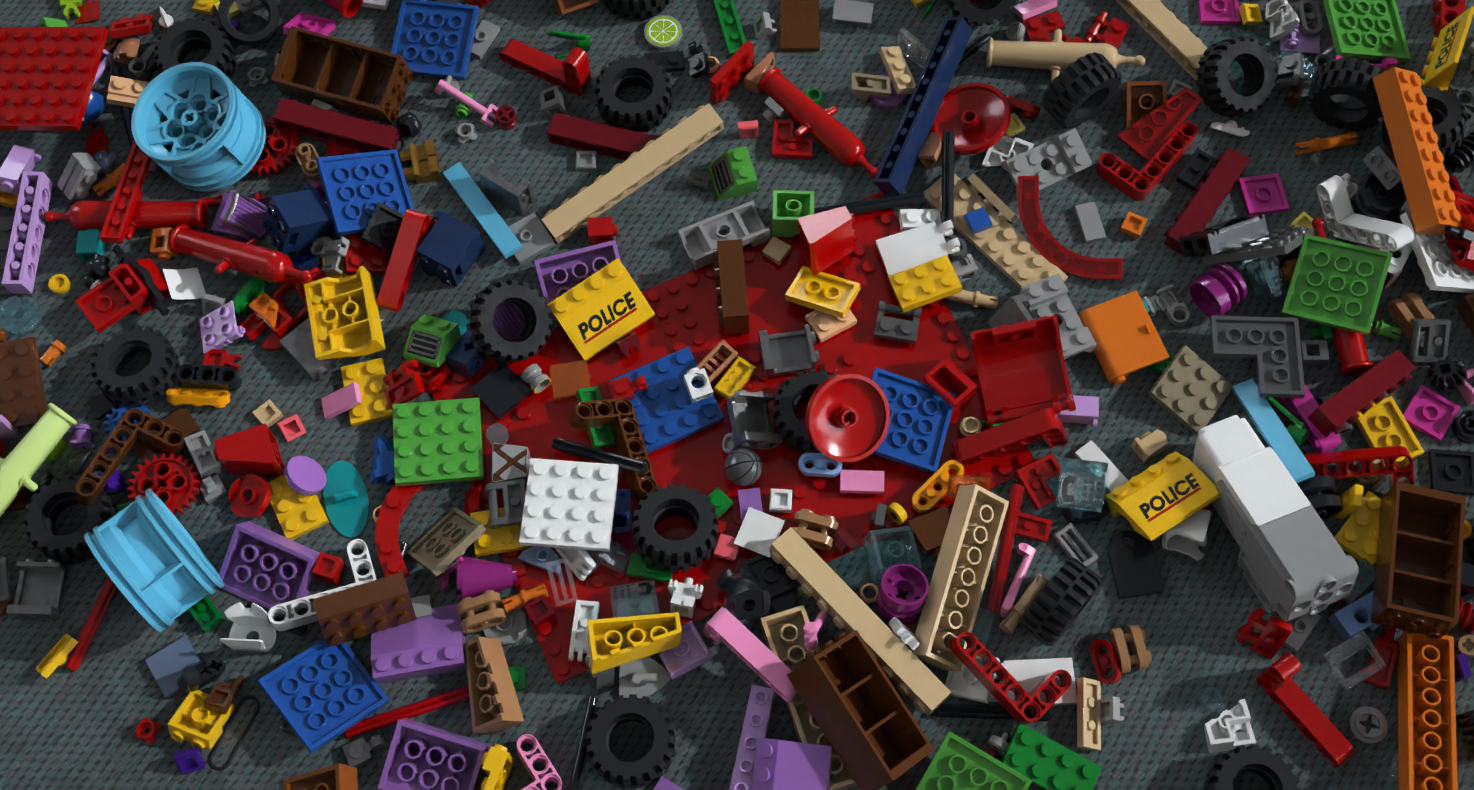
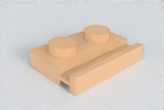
M111 75L106 103L134 108L138 97L150 82Z
M850 309L844 318L818 310L805 315V320L810 324L820 343L857 324V319Z

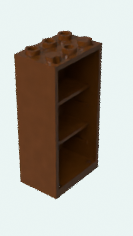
M291 26L271 81L283 95L309 102L317 99L341 111L393 124L394 120L399 116V107L401 101H404L406 97V88L408 83L412 81L413 73L401 55Z
M1397 481L1381 499L1371 623L1379 624L1382 628L1402 629L1403 632L1408 634H1424L1430 639L1442 638L1458 624L1466 496Z
M855 630L849 635L845 631L834 638L836 643L830 640L821 646L822 652L816 649L805 656L808 661H805L803 658L792 665L794 670L787 674V677L859 789L878 790L897 779L934 751V748L858 631Z

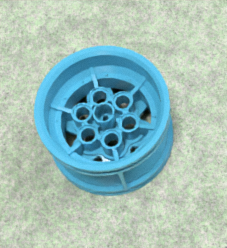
M188 62L165 70L144 88L136 101L132 113L131 129L134 140L139 148L180 185L192 191L212 192L236 183L256 164L265 144L266 127L260 111L220 69L207 63Z
M148 488L145 490V497L138 495L136 500L100 526H95L93 528L94 534L91 532L85 533L84 539L102 568L127 600L152 627L159 632H163L166 629L165 624L171 626L174 623V619L209 593L213 595L217 592L216 586L222 588L225 584L212 563L162 500Z

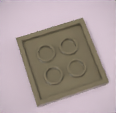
M1185 345L1175 355L1148 395L1192 433L1198 435L1199 430L1206 427L1232 390L1233 385Z
M454 507L410 548L407 554L437 577L439 574L444 573L456 558L461 557L473 542L478 541L482 533L487 529L482 523Z

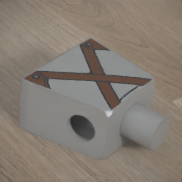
M493 443L492 483L524 479L525 484H527L531 459L528 447Z

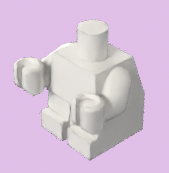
M689 577L684 579V583L670 579L668 589L669 593L673 595L670 602V613L679 612V616L693 618L695 599L702 597L703 585H692L693 579Z

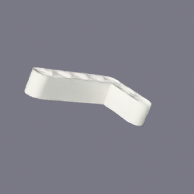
M1334 175L1317 185L1316 190L1327 228L1334 233V237L1392 252L1397 251L1414 240L1412 230L1404 224L1353 213L1346 185L1340 176Z
M354 539L347 546V553L356 583L273 606L268 612V619L272 628L276 631H285L316 622L318 618L313 599L377 580L366 543L361 539ZM357 549L363 550V553L360 555L352 554ZM362 569L369 570L366 575H359L358 572ZM301 608L308 609L304 615H298L297 611ZM285 615L282 621H274L276 616Z

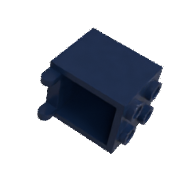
M306 184L303 191L271 196L263 220V228L270 235L273 245L277 247L279 252L284 254L310 249L317 238L329 237L333 225L328 206L317 188H314L311 184Z
M435 211L433 216L438 221L416 249L423 271L427 275H436L444 284L448 286L452 284L458 287L483 252L484 245L478 229L445 212Z

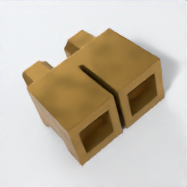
M433 138L425 140V144L417 146L409 144L410 149L399 152L402 165L410 163L413 165L402 168L406 181L416 180L417 184L441 181Z

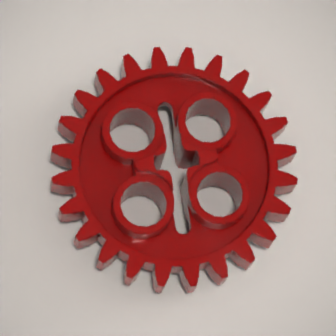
M263 117L266 127L265 143L271 148L277 158H273L264 145L258 161L250 172L253 176L258 172L260 177L264 173L271 177L272 172L279 175V169L286 171L285 165L292 166L291 159L297 160L295 149L300 145L297 134L276 129L273 117L270 118V121Z
M162 453L159 459L156 455H153V461L150 462L148 459H145V466L137 465L140 469L139 472L132 471L135 479H128V482L132 485L127 488V491L130 493L128 496L131 502L135 501L138 495L145 497V489L153 486L151 490L161 500L168 498L164 504L175 517L177 512L184 515V508L191 510L190 501L197 502L194 495L201 493L197 488L202 486L200 480H198L201 477L196 472L195 465H191L190 460H185L182 455L176 458L174 453H171L169 458H167L165 453ZM168 470L165 475H161L163 471ZM179 483H184L181 487L176 488Z

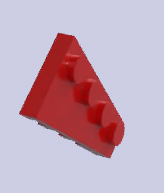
M1186 87L1143 119L1117 135V138L1145 161L1149 162L1203 99Z

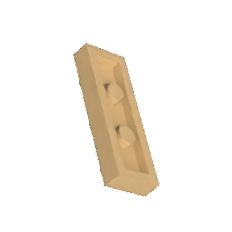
M881 47L879 54L897 95L912 94L916 83L900 47Z
M972 173L969 176L968 180L972 183L969 187L976 194L981 192L986 197L983 201L991 208L995 206L999 210L997 215L1005 222L1009 220L1014 223L1020 218L977 175Z
M1085 677L1078 678L1077 747L1099 751L1101 750V681Z

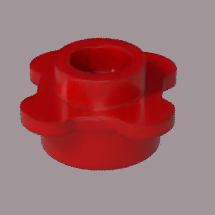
M143 718L136 727L134 737L138 740H146V743L152 744L156 741L155 736L162 729V725L159 722L154 723L150 721L149 718Z

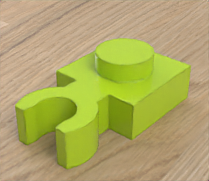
M60 0V6L67 20H70L69 16L71 13H75L76 17L80 18L81 14L77 7L82 6V0Z

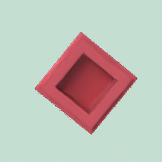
M297 413L277 422L287 443L307 433Z

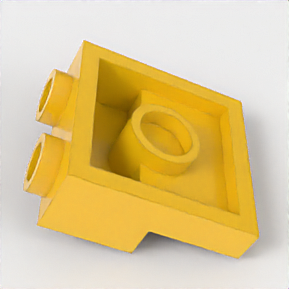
M199 690L192 691L168 722L169 734L177 742H182L183 740L191 742L192 747H198L199 751H202L204 748L211 750L223 733L222 727L234 711V704H231L227 714L205 709L204 702L209 694Z
M494 744V746L490 747L489 752L486 751L484 753L481 765H483L482 769L488 777L484 778L480 790L504 789L514 764L511 753L507 751L508 748Z

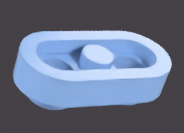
M808 452L800 456L798 468L806 476L833 478L840 474L842 462L830 459L821 453ZM811 463L813 467L807 468L805 465ZM833 465L835 468L833 470H829L827 466Z

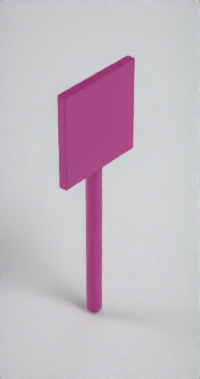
M459 557L451 567L449 565V568L442 573L440 591H443L448 585L449 574L463 561V557Z

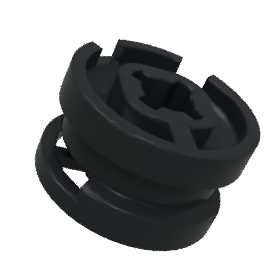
M1474 410L1462 412L1452 424L1454 436L1463 443H1474Z

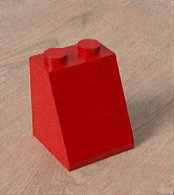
M846 206L798 218L801 250L812 275H817L855 250L854 242L857 241L856 233L853 229L855 218L853 213L849 214Z
M266 423L214 440L216 446L213 449L214 456L217 461H220L222 468L227 469L230 474H254L261 477L275 478L284 475V465L277 440Z

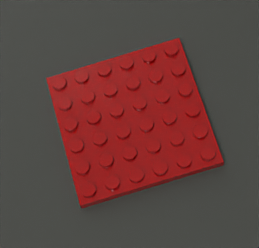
M0 27V130L80 131L109 31L107 28Z

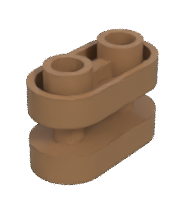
M302 143L298 145L295 149V156L309 184L312 181L317 184L321 181L316 164L319 156L312 144Z
M1409 292L1403 295L1401 299L1396 298L1387 304L1389 314L1398 327L1402 328V332L1407 338H1411V318L1435 319L1434 315L1424 305L1421 296L1414 292ZM1421 327V331L1425 332L1426 327Z
M809 509L797 511L793 521L799 527H792V529L810 547L831 550L834 539L828 535L837 532L839 524L835 521V518L830 515L820 516L814 514Z
M487 590L481 593L480 596L474 598L467 597L460 600L456 608L459 617H466L460 622L463 633H475L499 625L506 620L504 609L496 608L502 604L500 593L494 592V590Z
M1131 625L1127 627V633L1123 634L1120 627L1109 630L1110 642L1114 645L1121 673L1130 672L1131 665L1135 664L1138 671L1149 668V664L1152 663L1150 651L1146 650L1145 647L1146 635L1143 628L1140 629L1139 625ZM1127 642H1129L1132 651L1130 656L1126 645Z

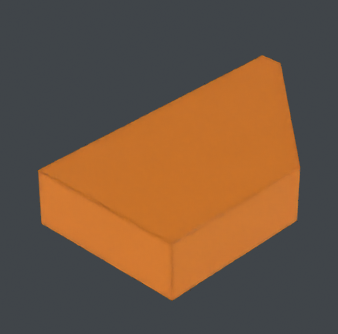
M263 291L248 306L274 328L276 326L279 305Z

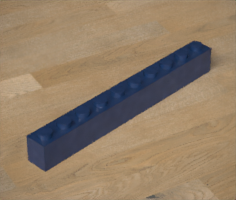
M962 16L945 18L873 181L884 195L892 196L903 194L918 155L926 141L973 32Z

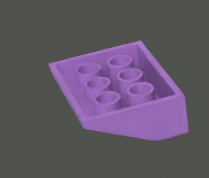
M613 240L534 260L542 293L547 300L545 302L546 307H548L547 304L618 258L621 261L616 241ZM548 313L549 318L557 320L552 313Z
M247 521L236 524L219 573L225 584L222 589L268 609L278 604L306 597L317 579L312 570L320 553L253 522Z
M457 604L432 608V616L417 618L406 624L371 633V665L375 682L377 684H384L467 669L464 648L465 636L460 624L463 619L458 616Z
M408 718L400 719L396 725L378 789L477 790L484 773L481 760L486 751L489 752L492 745Z
M757 737L751 790H829L833 747Z

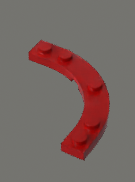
M1018 176L1020 219L1031 243L1044 258L1059 269L1079 277L1101 280L1123 279V258L1087 257L1072 252L1060 244L1046 227L1041 214L1039 176Z
M430 484L398 487L394 485L384 499L377 518L375 542L385 577L403 572L404 578L410 576L400 550L399 524L413 496L417 492L420 493Z

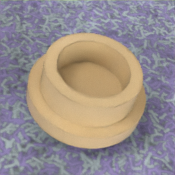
M966 417L960 422V432L965 437L981 432V423L975 417Z

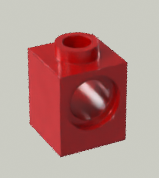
M612 216L587 218L590 245L613 241L614 236H618L617 224H613Z
M320 552L312 573L320 581L339 586L347 565L342 558Z

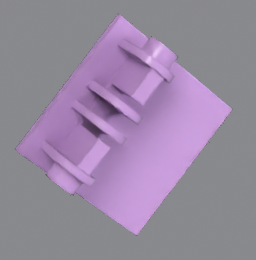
M1298 24L1294 30L1280 39V51L1319 55L1320 33L1315 37H1308L1301 32L1300 24Z
M232 300L199 319L203 353H207L212 349L226 347L228 344L233 343L234 340L243 337L245 333L243 326H237Z

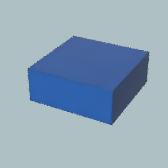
M984 207L969 212L964 216L973 235L992 228L993 223Z

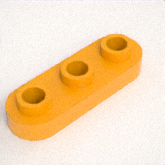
M174 387L166 390V401L175 406L192 404L195 407L211 405L215 408H222L231 401L230 392L224 389Z
M949 460L944 463L914 493L912 507L919 513L929 512L962 479L964 474L963 465L956 460ZM954 471L956 475L951 476L948 472ZM934 486H940L941 490H935ZM924 500L926 505H920L919 501Z

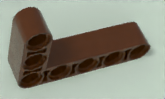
M625 398L579 402L569 414V424L576 429L610 426L618 454L647 463L644 474L623 469L633 500L639 503L640 500H644V496L648 492L654 493L657 483L632 403Z
M132 408L127 410L76 484L77 501L80 504L89 505L97 499L137 439L167 454L174 453V455H177L183 449V432L139 409ZM137 420L139 423L132 424L129 421ZM157 430L159 433L152 434L148 431ZM126 437L127 440L119 441L117 438ZM177 440L179 443L171 444L168 441ZM114 454L116 457L107 458L105 455ZM100 471L104 474L102 476H95L93 473ZM83 489H90L92 492L84 494L81 491Z

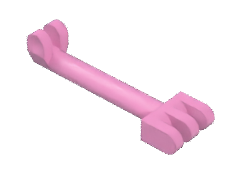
M442 79L437 84L434 90L437 94L441 95L443 91H446L483 115L480 120L481 123L491 128L494 126V122L491 120L497 121L495 114L498 107L490 104L488 108H485Z
M1020 543L1017 548V554L1022 556L1023 559L1001 606L999 615L1003 618L1007 617L1036 552L1033 547L1026 543Z
M820 610L814 622L807 621L804 625L803 632L805 634L806 650H813L818 643L817 633L829 615L828 612L825 613Z

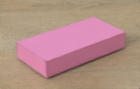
M1028 0L1013 6L1016 15L1026 20L1058 5L1057 0Z
M353 382L321 398L324 418L331 419L361 404L359 384Z
M841 470L840 493L884 494V471Z

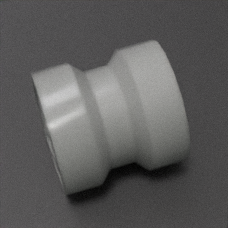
M532 364L523 371L521 378L525 383H529L532 391L537 394L548 387L551 379L541 372L542 369L537 364Z

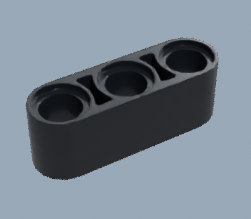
M182 364L175 372L176 378L183 387L224 389L233 392L242 385V380L236 370L229 366ZM230 377H233L231 381L226 382Z

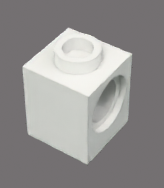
M696 367L686 372L687 374L684 375L683 380L692 404L713 396V390L705 368L699 370ZM698 379L704 385L701 388H695L691 384L692 381Z

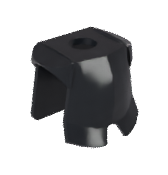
M741 567L740 573L734 574L728 569L716 580L720 589L727 592L725 605L717 606L718 610L724 607L738 620L765 616L769 612L771 606L770 594L760 585L757 574L751 570Z

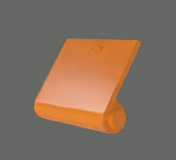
M1137 290L1087 308L1078 314L1083 326L1088 327L1097 344L1094 354L1109 384L1120 385L1126 381L1129 373L1169 358Z

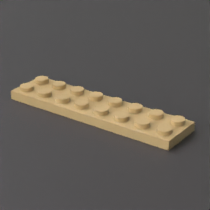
M954 173V222L952 224L959 233L1020 289L1023 286L1056 274H1060L1064 282L1067 280L1068 276L1044 258L1030 241L1009 222L1002 220L997 215L998 212L989 207L978 194ZM942 177L924 191L925 201L933 209H939L940 215L942 211ZM984 207L993 223L992 228L973 235L964 216L969 212Z

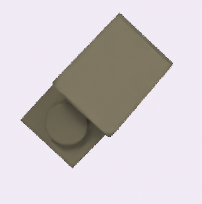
M851 72V92L863 103H866L869 96L889 98L891 94L890 77Z

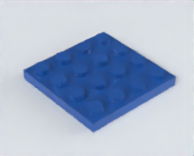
M402 0L391 53L403 56L413 75L447 78L448 75H451L456 80H466L480 11L479 7L427 0Z
M397 149L317 158L316 164L337 236L362 233L377 202H381L403 215L407 209L414 210Z
M689 347L611 380L614 381L629 376L630 381H633L637 377L645 376L648 389L634 392L635 399L629 401L633 405L647 454L724 421V416L714 396L693 404L691 402L683 379L684 375L687 374L686 372L695 368L697 363ZM698 379L691 383L695 388H701L704 385Z
M875 367L871 380L879 385L888 400L890 422L883 442L872 454L934 474L938 469L953 408L927 384ZM950 393L956 399V394Z
M325 639L258 680L260 688L310 754L389 703V698L345 642L328 647Z

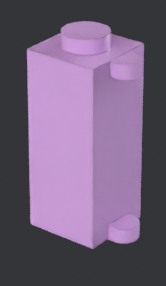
M13 145L0 168V191L19 195L23 171L32 172L36 162L41 160V156L35 153V149Z
M1073 395L1076 410L1070 412L1069 410H1064L1057 414L1062 422L1092 424V427H1097L1099 397Z

